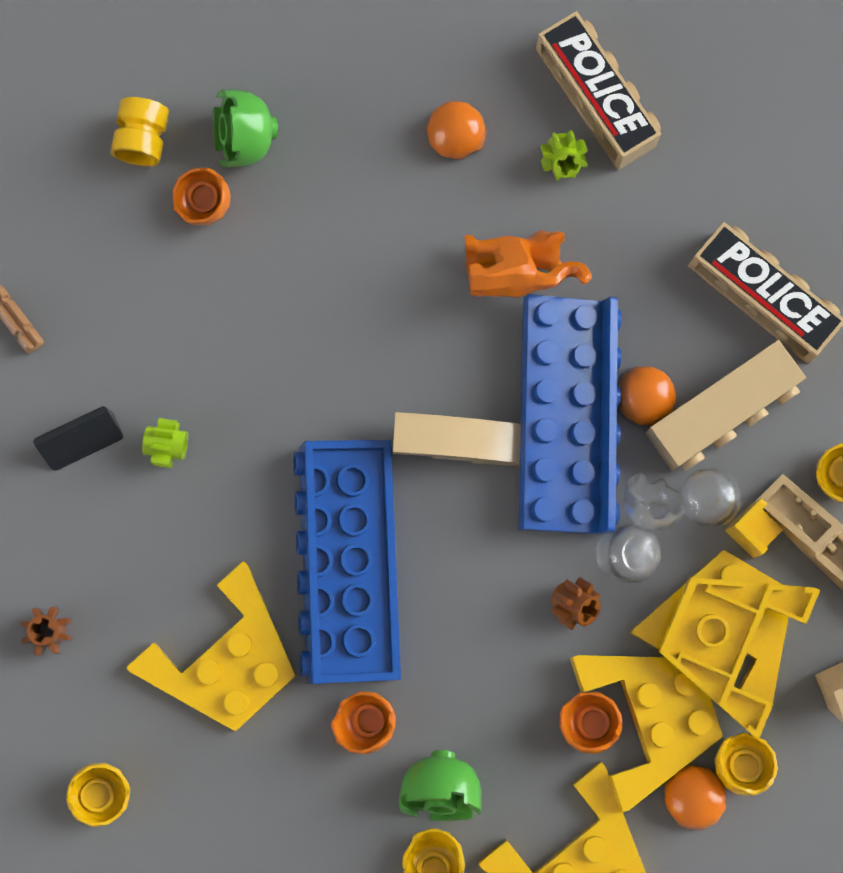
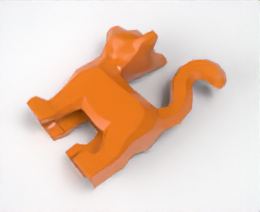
M538 230L527 239L503 236L488 240H477L473 235H464L470 295L478 297L520 298L536 290L554 288L569 277L579 279L582 284H588L592 278L589 268L584 263L577 261L561 263L560 245L565 239L564 232L550 233L549 231ZM536 267L549 271V273H543L541 271H538Z

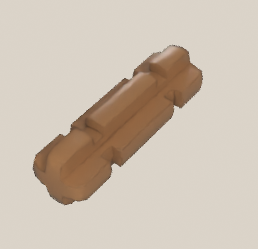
M0 285V319L11 334L18 338V343L27 353L35 352L44 344L43 338L32 328L33 325L18 305L11 300V296L6 289Z

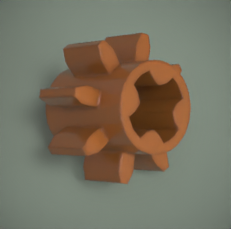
M579 577L575 584L566 579L565 582L555 588L551 597V604L553 606L551 613L559 617V623L573 630L577 623L586 627L597 618L601 608L599 601L601 595L593 590V584Z
M51 606L47 615H44L40 608H33L34 618L30 622L22 621L20 625L27 628V636L21 640V643L35 644L34 655L42 656L46 646H49L53 654H60L61 650L58 644L63 640L68 641L73 638L66 634V626L72 622L71 618H57L59 613L58 607ZM41 625H48L50 629L54 630L52 637H45L43 633L39 632Z

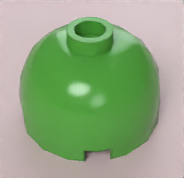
M221 89L216 95V98H223L221 107L213 108V138L215 150L220 151L223 148L226 160L218 161L223 168L251 166L265 157L270 149L271 140H276L278 135L277 119L275 116H270L267 105L260 97L244 90Z
M432 751L431 757H424L413 763L402 779L399 809L409 816L417 818L418 810L431 813L430 820L463 821L473 819V811L478 815L481 814V784L475 770L465 761L455 758V753L452 751Z

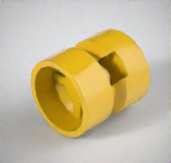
M125 97L121 99L116 122L121 128L114 131L110 154L120 161L133 165L147 167L159 165L164 143L159 136H161L162 132L166 131L169 116L168 108L161 103L141 97Z

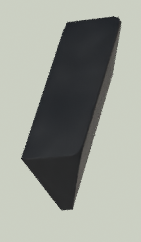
M102 406L34 438L33 443L49 467L57 471L122 440L124 437L113 412L106 406Z

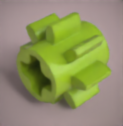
M572 130L567 134H556L553 132L548 143L541 144L540 146L544 156L541 159L543 170L546 172L553 169L556 180H559L561 177L576 178V174L580 171L581 167H587L588 165L584 155L588 151L584 139L576 141Z
M158 418L157 427H146L142 443L143 455L151 456L150 463L153 466L172 468L173 460H184L188 446V432L179 430L180 423H177L178 420Z

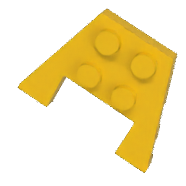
M725 550L720 551L692 576L783 585ZM687 581L668 599L656 607L644 620L639 622L631 630L630 634L659 650ZM765 609L746 654L753 659V662L738 689L773 703L789 617L771 609Z
M244 561L217 584L219 589L238 608L244 617L182 673L156 643H152L126 667L132 674L233 731L240 729L296 677L280 636L275 629L263 597L252 576L250 567Z
M689 577L658 652L750 734L760 738L773 703L734 687V683L765 609H771L803 624H807L820 590L813 587Z
M577 655L570 658L581 693L618 681L621 682L646 758V763L608 775L619 812H625L633 808L723 737L711 698L665 657Z
M601 761L572 784L597 815L598 819L539 869L532 872L507 839L478 862L480 867L487 873H646L624 814L619 812L607 769Z

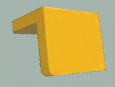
M762 498L751 503L724 530L752 559L763 555L768 550L767 546L783 531L763 510L767 503Z

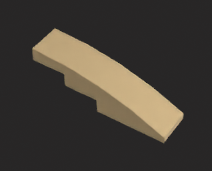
M395 412L393 454L433 456L432 459L471 461V463L520 466L521 424L474 418Z
M782 474L757 500L762 498L767 503L763 510L783 529L782 532L843 591V524Z

